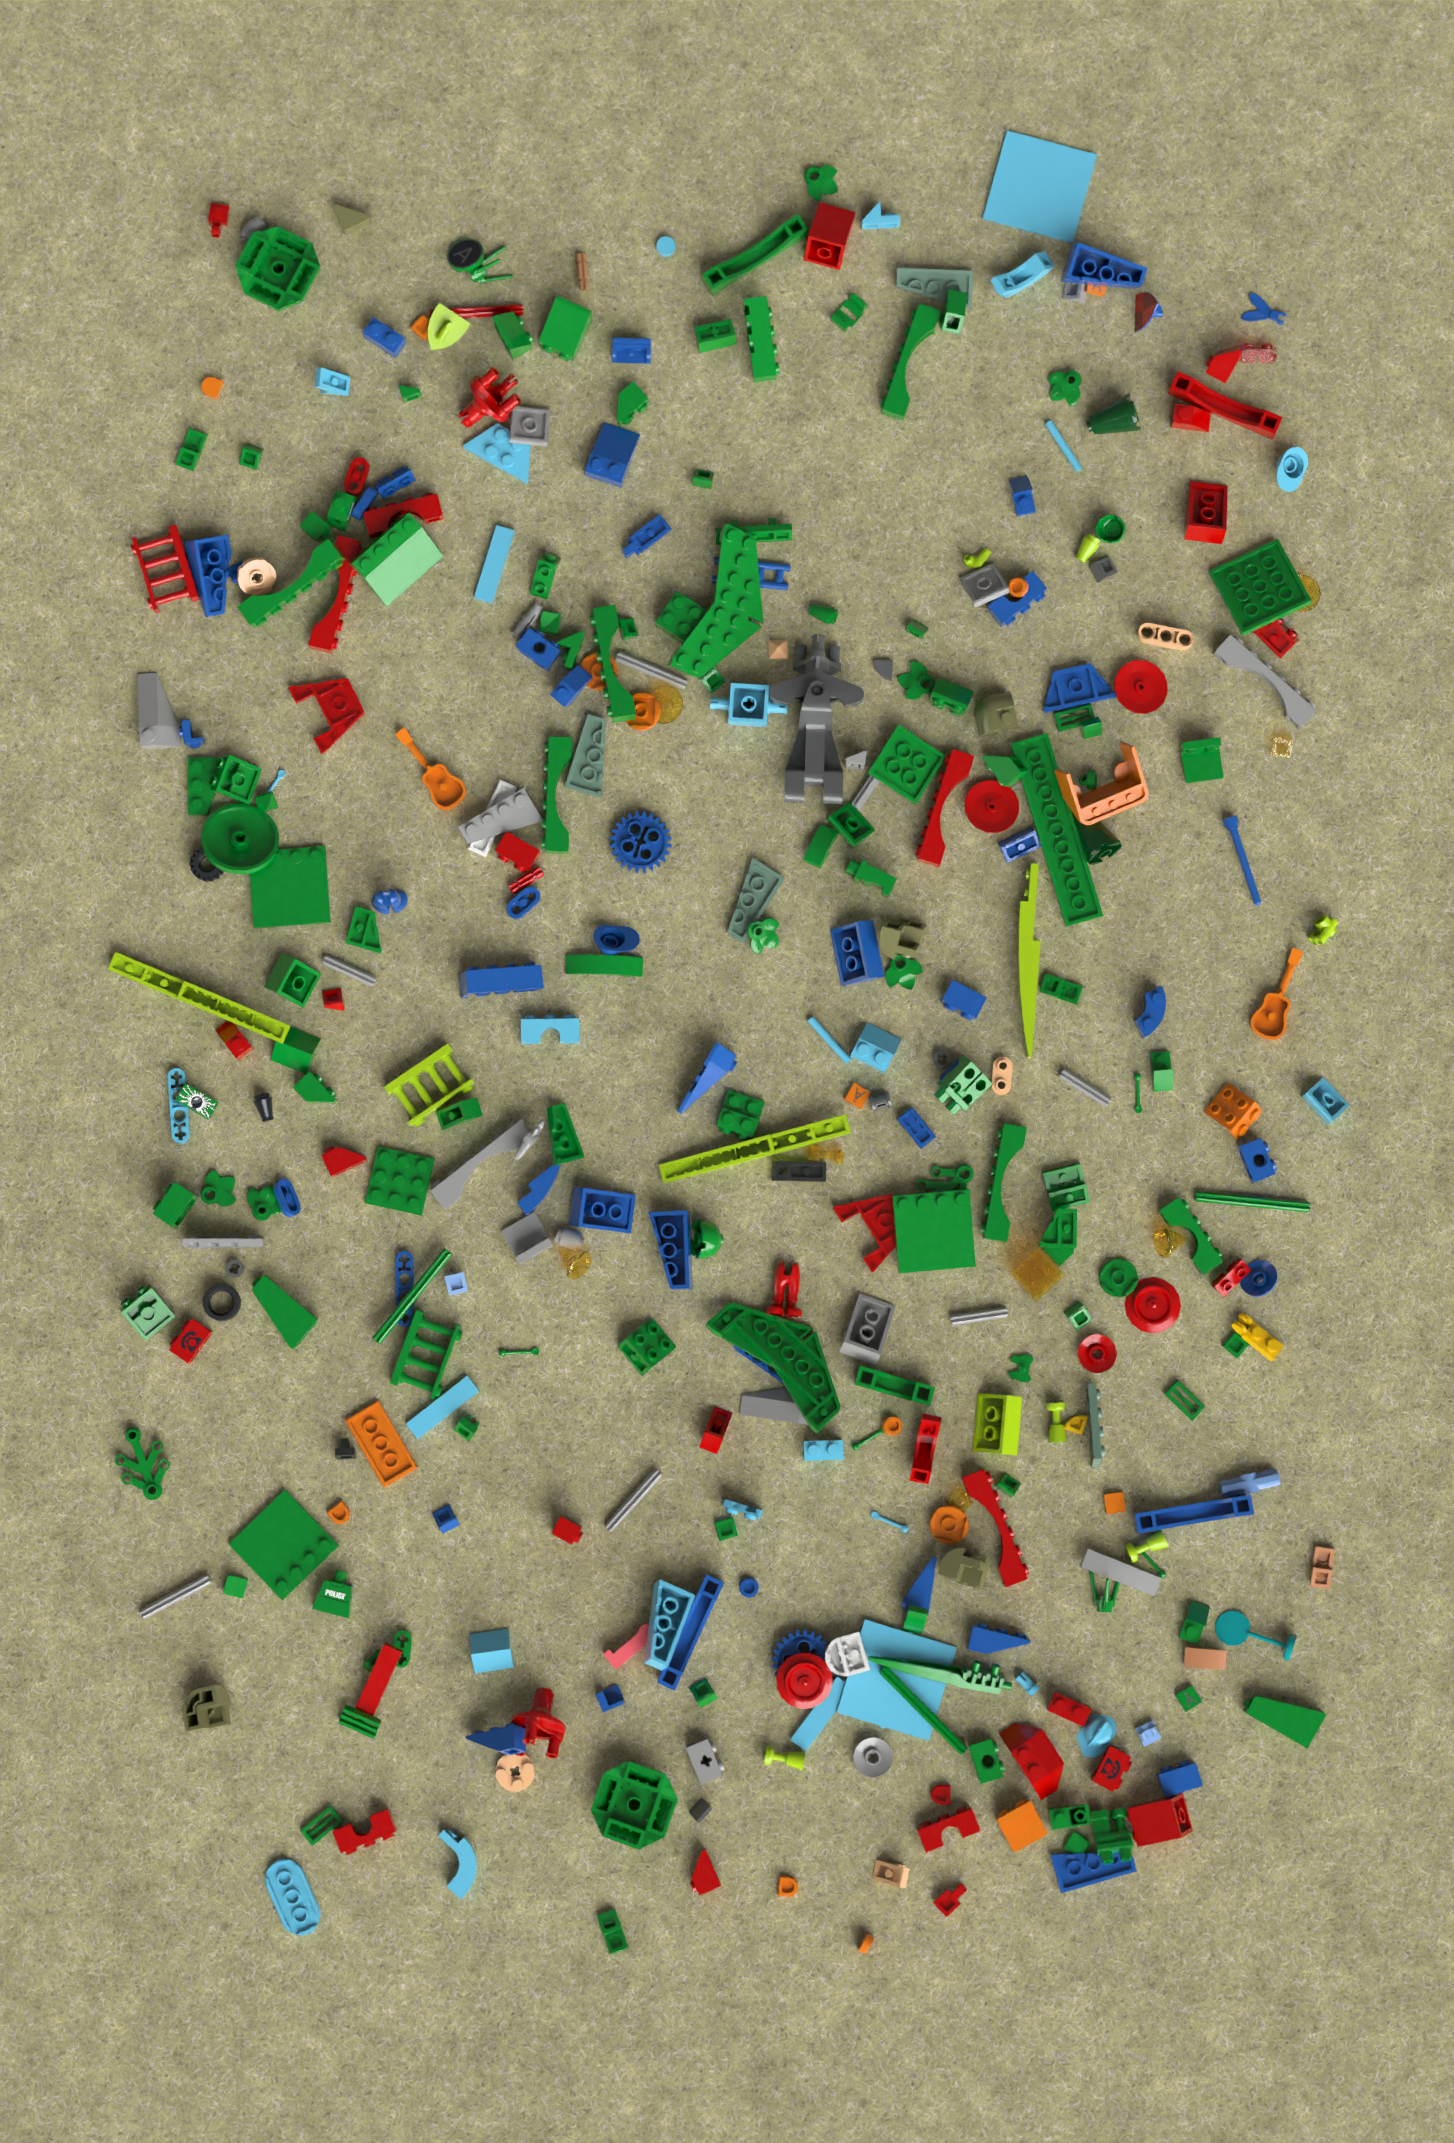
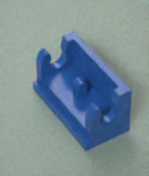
M613 338L612 363L651 364V339Z

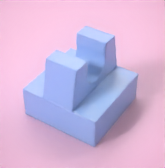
M464 1272L445 1276L449 1296L468 1291Z
M1153 1720L1135 1728L1143 1746L1161 1739Z

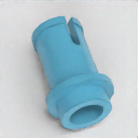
M1024 1671L1015 1679L1027 1691L1026 1694H1029L1031 1697L1040 1689L1037 1686L1038 1683L1035 1684Z

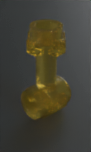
M810 1145L807 1157L808 1161L819 1162L820 1158L834 1160V1164L839 1165V1163H843L844 1152H841L839 1149H836L835 1152L821 1151V1146Z

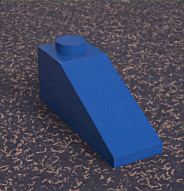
M931 1557L908 1590L907 1596H903L901 1608H905L904 1612L907 1613L909 1605L928 1609L929 1615L937 1557Z

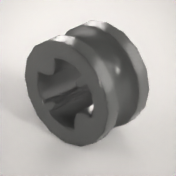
M944 1050L936 1052L933 1057V1063L938 1068L947 1067L951 1060L949 1053ZM939 1054H941V1056H943L944 1054L947 1057L945 1059V1064H942V1062L941 1064H939L937 1062V1060L939 1059Z
M231 1260L226 1265V1272L231 1277H239L244 1272V1266L238 1260ZM233 1263H235L236 1266L238 1264L240 1266L237 1274H234L235 1272H230Z

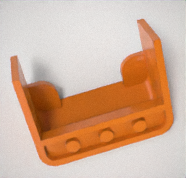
M1120 742L1119 745L1124 761L1118 763L1113 769L1115 781L1082 794L1078 785L1072 783L1070 773L1060 769L1054 770L1062 797L1080 823L1084 825L1094 824L1147 800L1148 789L1135 746Z

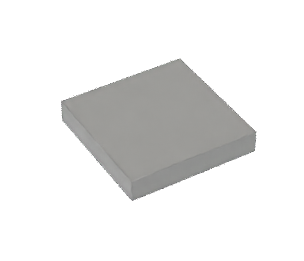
M516 406L511 410L509 443L547 447L550 410Z
M994 563L959 578L961 585L975 608L1009 593V588Z

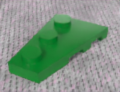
M219 757L188 758L189 816L209 814L215 792L210 790L211 785H209L211 777L217 773L216 762Z

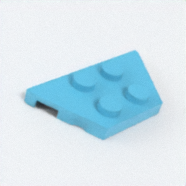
M495 424L463 446L465 450L525 484L528 483L531 445L509 443L510 430L502 425Z

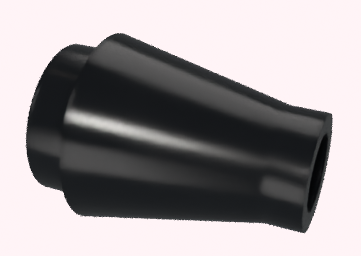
M269 1092L254 1096L255 1101L253 1102L262 1118V1122L273 1120L272 1097H270Z

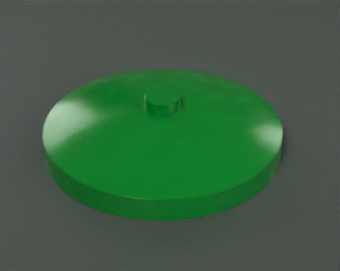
M231 804L221 807L207 818L202 828L201 845L207 859L220 870L232 874H250L263 869L273 860L278 850L279 833L275 822L266 812L248 804Z

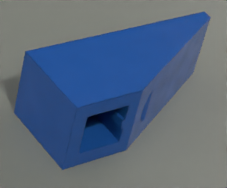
M977 1623V1627L972 1626L967 1649L989 1654L1029 1644L1031 1640L1026 1639L1027 1635L1015 1633V1636L1007 1634L1008 1630L996 1628V1631L988 1630V1625Z
M508 1723L505 1727L501 1728L491 1727L489 1731H474L472 1735L465 1736L467 1740L507 1755L526 1752V1744L523 1743L525 1729L517 1726L516 1723Z

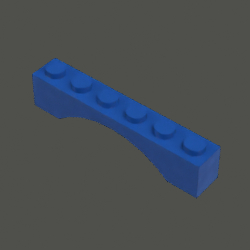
M1243 1495L1134 1513L1133 1518L1136 1533H1144L1254 1514L1251 1495Z
M706 1574L688 1613L667 1668L662 1670L657 1683L675 1691L722 1589L723 1581Z

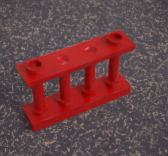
M176 524L169 526L170 533H167L166 536L139 544L136 537H133L134 544L130 545L133 555L138 557L150 596V598H147L150 610L154 609L156 613H160L158 605L183 597L191 598L192 602L200 600ZM167 543H174L176 550L172 554L144 562L141 551ZM172 561L180 562L181 568L177 572L150 580L147 569ZM178 579H185L187 586L183 590L155 598L152 587Z

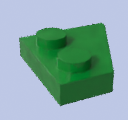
M355 906L345 944L381 954L382 949L374 911Z

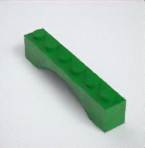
M799 214L795 215L750 249L702 274L703 283L712 296L806 238L808 236L807 226Z
M920 303L917 309H913L910 318L913 320L911 326H907L904 337H907L906 343H902L898 352L901 355L899 362L895 361L892 372L895 373L893 380L889 379L886 390H889L887 397L883 396L880 407L883 408L882 414L904 421L910 403L905 382L907 363L916 347L925 338L934 333L941 310Z
M328 538L313 549L311 559L305 571L292 585L274 594L252 595L237 607L250 626L260 627L267 622L266 619L269 616H274L281 612V607L285 604L293 603L297 599L296 596L301 592L309 591L313 587L312 584L317 580L318 582L324 580L328 576L327 573L329 571L340 568L346 558L334 541Z
M609 605L593 608L589 619L590 625L595 627L593 641L594 645L598 644L599 651H596L597 662H601L600 678L601 681H605L606 686L603 688L604 699H608L609 706H606L607 716L612 718V723L635 720L636 712L633 696L619 683L610 662V645L619 624L616 606Z
M549 736V742H545V753H548V761L544 762V772H548V779L544 780V791H547V799H543V810H546V818L542 820V829H546V837H542V848H545L547 854H569L570 835L558 816L555 796L559 778L567 764L572 760V737Z
M1004 1123L1003 1127L998 1129L997 1139H1000L999 1147H995L994 1158H997L996 1166L992 1165L990 1177H994L993 1185L989 1184L987 1196H990V1202L985 1204L984 1215H987L986 1223H982L980 1233L984 1235L983 1239L1007 1243L1010 1221L1002 1204V1179L1010 1160L1024 1147L1027 1127Z

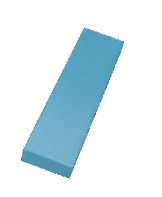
M496 525L474 595L475 599L493 604L515 530Z
M466 1376L407 1422L406 1425L415 1437L419 1439L477 1394L479 1390L471 1379Z
M838 1676L834 1679L828 1697L811 1710L791 1737V1741L807 1751L838 1709L846 1682Z

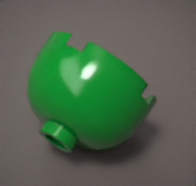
M695 1220L691 1226V1230H694V1239L691 1238L692 1256H696V1259H706L714 1256L719 1251L720 1246L723 1245V1234L720 1233L717 1225L710 1221Z

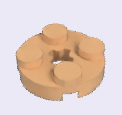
M262 557L246 560L237 570L239 586L245 593L263 596L269 593L273 588L274 581H276V572L273 566ZM255 573L261 574L259 581L252 579Z
M505 1754L496 1765V1779L508 1791H521L527 1788L534 1779V1765L526 1754L525 1756ZM518 1766L521 1774L519 1776L515 1775L514 1778L511 1777L512 1772L510 1768Z

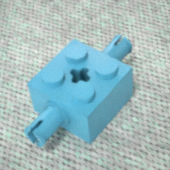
M731 683L730 697H711L710 709H723L729 712L728 725L767 727V714H787V705L783 703L776 704L770 701L769 685ZM747 702H751V705H753L750 709H747L745 706Z

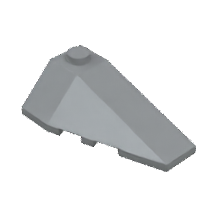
M157 673L137 674L141 748L149 750L182 747L179 724Z
M786 1388L742 1395L740 1415L808 1425Z

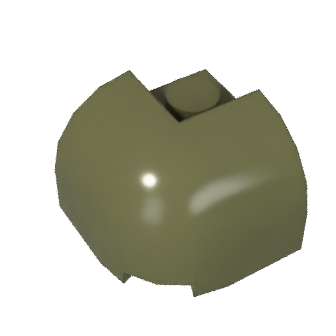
M1010 691L989 695L978 703L975 711V720L980 738L1018 727L1014 709L1015 705Z
M901 918L900 921L887 919L882 925L879 938L882 951L892 959H895L898 954L905 958L912 957L917 959L927 924Z
M965 1548L950 1550L943 1557L938 1574L944 1579H952L959 1584L983 1590L988 1571V1557L968 1552Z
M211 1685L191 1691L182 1707L185 1732L217 1729V1727L231 1724L228 1708L231 1705V1701L224 1687Z

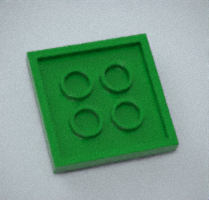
M898 724L867 774L916 805L946 756Z
M378 1147L365 1204L422 1216L435 1159Z

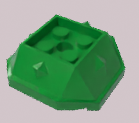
M279 226L252 232L235 264L244 294L278 312L303 302L321 269L313 243ZM277 267L284 268L283 272L279 274L274 271Z
M627 1761L604 1772L591 1807V1813L602 1837L640 1850L665 1837L678 1797L665 1773L632 1761ZM632 1799H637L640 1802V1807L636 1810L629 1807V1801Z

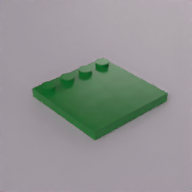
M1278 539L1209 571L1215 587L1242 636L1312 604L1309 594Z
M325 846L277 850L275 857L267 866L259 871L250 873L254 929L331 923Z
M970 1189L892 1196L899 1274L976 1267Z
M286 1489L229 1543L231 1548L282 1601L339 1547L334 1539Z

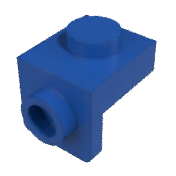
M181 720L182 726H179L180 738L184 739V744L191 749L200 748L201 744H205L203 737L193 738L191 721Z

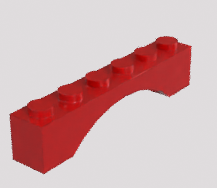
M1178 371L1168 392L1169 395L1271 440H1273L1283 418L1267 410L1229 399L1206 387L1196 379Z
M339 535L336 545L346 560L338 568L340 578L338 595L329 613L313 626L308 644L310 649L330 654L333 653V649L337 650L339 644L337 634L338 631H342L344 625L342 616L343 613H347L349 602H346L348 594L352 595L354 584L351 582L353 576H357L356 571L350 566L349 562L364 550L359 540Z
M952 749L951 754L947 753L944 762L947 768L945 772L941 771L938 781L942 784L940 790H935L933 801H936L934 809L930 808L927 819H930L928 827L924 826L921 834L924 841L922 845L918 844L915 853L918 856L917 861L940 867L946 848L940 828L942 807L950 792L968 777L974 760L973 755Z
M982 1469L962 1477L968 1496L977 1500L988 1510L998 1527L1002 1547L998 1571L1004 1586L1007 1588L1027 1580L1028 1568L1026 1563H1021L1019 1556H1022L1018 1544L1014 1545L1012 1538L1015 1536L1011 1526L1007 1527L1005 1520L1008 1518L1004 1508H999L997 1502L1000 1501L997 1491L991 1488L990 1483L993 1480L989 1471L985 1472Z

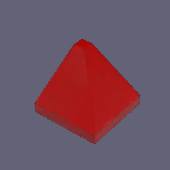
M341 988L322 991L324 1008L345 1010Z

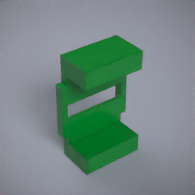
M852 293L848 301L845 300L835 311L830 321L846 332L850 326L853 327L861 318L862 312L867 308V304ZM844 306L852 314H854L857 317V319L855 321L852 320L840 309Z

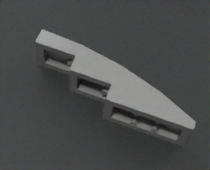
M1086 1548L1080 1563L1082 1568L1154 1597L1162 1579Z

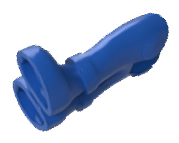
M380 890L372 898L373 907L381 914H388L390 905L394 913H399L406 907L408 897L402 890Z

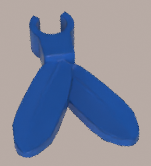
M1254 293L1249 295L1250 302L1258 310L1244 313L1241 316L1242 320L1254 322L1269 318L1276 321L1279 325L1284 324V321L1278 320V317L1283 316L1285 318L1287 316L1286 313L1271 311L1270 307L1259 295Z

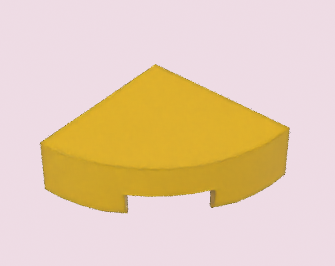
M1080 1415L1069 1419L1064 1425V1429L1082 1435L1088 1416Z

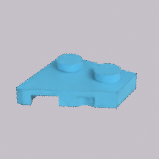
M725 1499L723 1507H726L725 1512L737 1515V1512L745 1513V1518L756 1520V1517L761 1518L762 1510Z

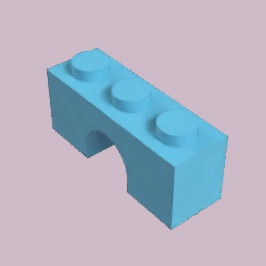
M529 1015L525 1016V1019H521L522 1044H541L542 1033L549 1028L556 1029L559 1032L561 1044L580 1043V1020L575 1018V1015H564V1019H556L555 1015H546L545 1019H537V1016Z

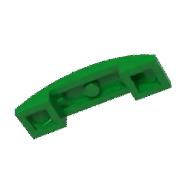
M566 955L565 974L643 977V958L616 955Z

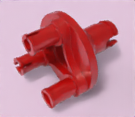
M492 367L482 377L474 376L470 380V388L474 395L473 401L458 414L459 418L462 416L465 418L461 421L465 427H472L473 424L477 423L484 416H491L500 422H505L510 418V411L522 403L520 397L514 393L507 400L504 399L507 392L518 384L517 378L510 383V380L515 377L513 374H509L502 382L493 385L492 382L499 378L500 374Z
M540 1687L535 1691L532 1709L529 1712L514 1714L511 1723H516L517 1726L525 1729L523 1743L526 1746L530 1744V1741L531 1745H534L536 1739L549 1740L546 1757L557 1759L566 1726L562 1721L552 1716L551 1709L554 1693H552L551 1689ZM523 1752V1753H519V1754H515V1755H517V1756H525L526 1753Z

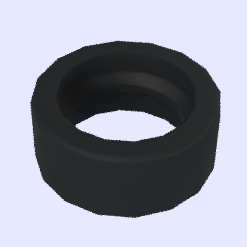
M226 1284L212 1286L203 1297L205 1313L217 1321L232 1319L238 1314L241 1307V1299L238 1292ZM225 1291L232 1296L233 1307L228 1313L218 1314L211 1308V1298L215 1293Z

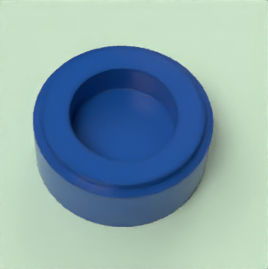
M745 1578L741 1581L739 1590L743 1596L750 1598L758 1593L759 1585L755 1579Z

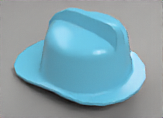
M1292 447L1277 460V482L1284 491L1291 492L1296 490L1302 481L1308 465V457L1303 449Z
M1093 1714L1087 1719L1084 1727L1081 1728L1076 1737L1084 1756L1097 1757L1105 1751L1115 1736V1722L1111 1717Z

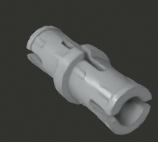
M534 603L526 615H522L521 621L511 634L520 640L530 627L533 628L534 622L544 609Z

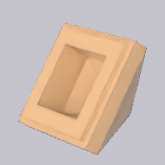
M787 639L768 640L769 659H788Z

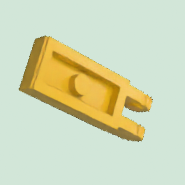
M1241 1312L1238 1315L1239 1321L1232 1323V1329L1272 1362L1284 1345L1252 1321L1251 1317Z

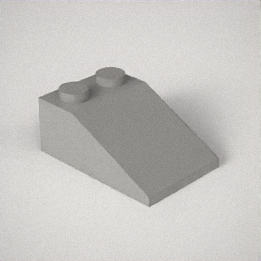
M859 1293L839 1352L876 1365L881 1356L896 1306Z

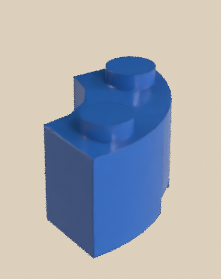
M1162 986L1143 995L1144 1011L1134 1022L1142 1040L1159 1026L1164 1017L1166 997Z

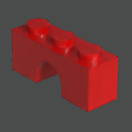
M967 1806L956 1809V1814L949 1816L946 1813L938 1816V1821L933 1823L930 1820L919 1824L920 1828L916 1829L926 1853L944 1846L941 1835L947 1827H956L962 1838L981 1831L972 1808H967Z
M388 1808L369 1816L372 1828L367 1834H359L355 1830L353 1823L333 1830L332 1832L340 1853L346 1852V1855L358 1851L357 1847L364 1845L366 1848L376 1844L375 1840L381 1837L383 1840L394 1837V1832L397 1831L390 1809Z

